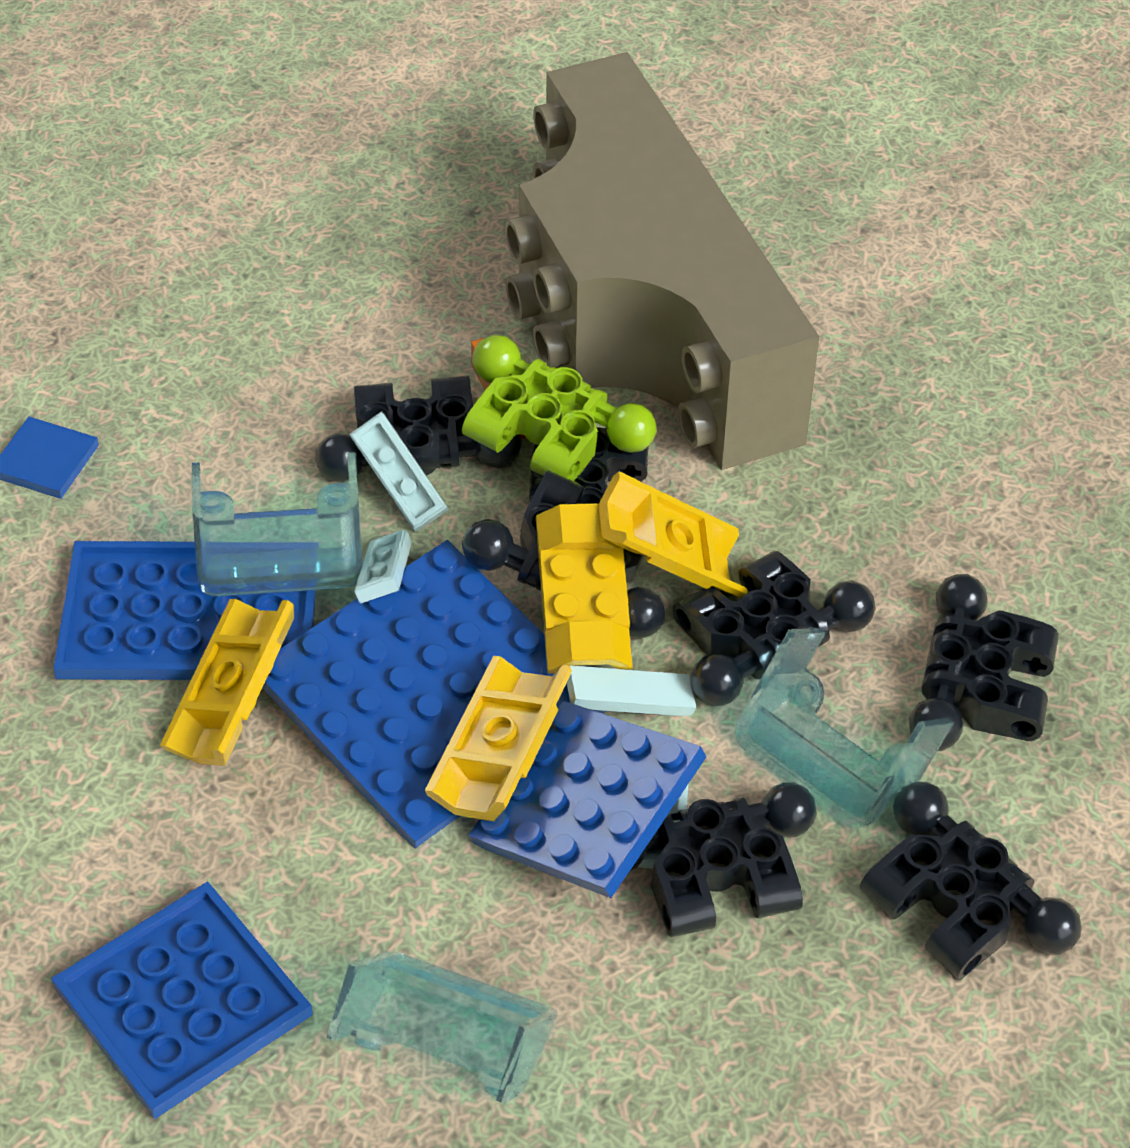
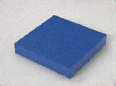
M28 416L0 454V480L62 499L98 448V437Z

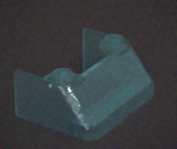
M347 453L349 482L333 483L323 487L317 495V508L234 513L233 500L224 492L203 491L200 462L192 463V517L196 570L200 589L211 596L337 589L357 584L363 561L355 453Z
M820 628L790 629L736 723V740L742 749L786 782H795L807 788L815 798V803L850 828L869 826L893 806L894 799L903 786L919 781L954 722L948 718L918 722L907 743L892 745L885 751L881 760L878 761L816 716L824 700V687L821 680L806 669L826 632Z
M384 952L348 965L326 1038L337 1041L352 1035L355 1036L354 1042L357 1045L377 1051L381 1050L383 1045H392L394 1043L405 1045L478 1072V1079L486 1084L484 1090L496 1096V1101L506 1104L524 1092L552 1032L558 1012L545 1004L417 958L395 952Z

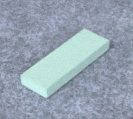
M382 412L349 434L414 531L424 528L449 510Z
M403 529L370 541L354 590L360 604L399 591L412 544L407 530Z
M569 665L572 672L567 681L570 703L590 710L673 716L693 715L696 710L689 674Z

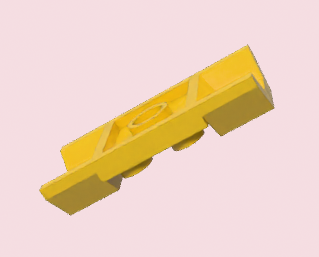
M620 471L613 475L599 503L602 539L633 553L646 556V562L703 588L708 589L713 586L724 594L742 598L748 592L746 587L731 581L727 557L739 537V529Z
M560 504L536 515L547 674H555L561 665L609 664L617 669L632 670L624 551L622 547L602 539L599 504Z
M237 599L229 600L161 741L160 746L163 749L200 764L226 766L243 729L242 720L247 721L251 711L254 709L259 693L274 666V661L294 620V605L289 600H282L277 611L258 610Z
M493 655L425 789L427 796L454 815L495 821L506 809L520 778H526L558 712L556 703L571 675V667L569 665H561L553 676L524 673L501 656Z

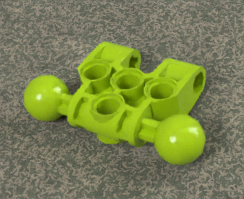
M491 335L477 343L472 355L474 369L478 376L491 384L467 414L462 427L463 435L496 452L502 451L514 436L518 434L525 435L529 441L539 445L531 459V470L544 476L547 470H550L572 481L580 475L595 456L598 433L596 423L607 428L610 442L620 451L628 453L640 452L652 444L657 433L656 422L652 412L643 405L629 403L616 408L606 403L607 393L599 389H592L591 385L582 381L581 375L576 370L568 367L551 368L540 359L534 360L531 364L522 360L517 344L507 336Z

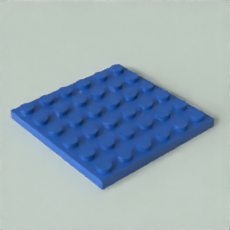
M447 539L405 567L399 591L361 604L357 598L280 648L274 661V666L262 688L385 820L414 848H417L460 817L454 815L427 796L425 789L493 655L501 656L524 673L553 676L554 674H547L545 635L478 569L471 565L466 557ZM567 683L556 703L557 708L560 707L563 701L570 703ZM593 710L602 714L606 712L602 710Z

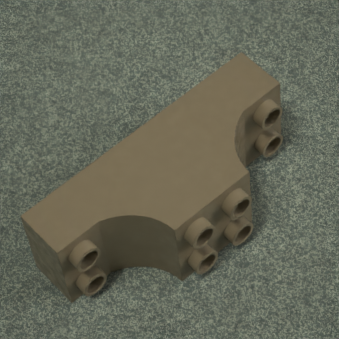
M624 52L546 72V104L535 106L533 110L536 134L542 147L546 149V160L534 164V179L519 184V217L508 219L505 222L508 248L512 258L519 265L518 274L506 277L507 298L511 310L518 320L529 317L534 318L537 325L534 326L533 337L539 359L546 362L547 366L551 368L561 366L576 370L581 375L582 381L591 385V388L618 387L637 390L654 395L678 408L680 427L689 446L696 448L707 445L721 470L806 445L819 335L629 53Z

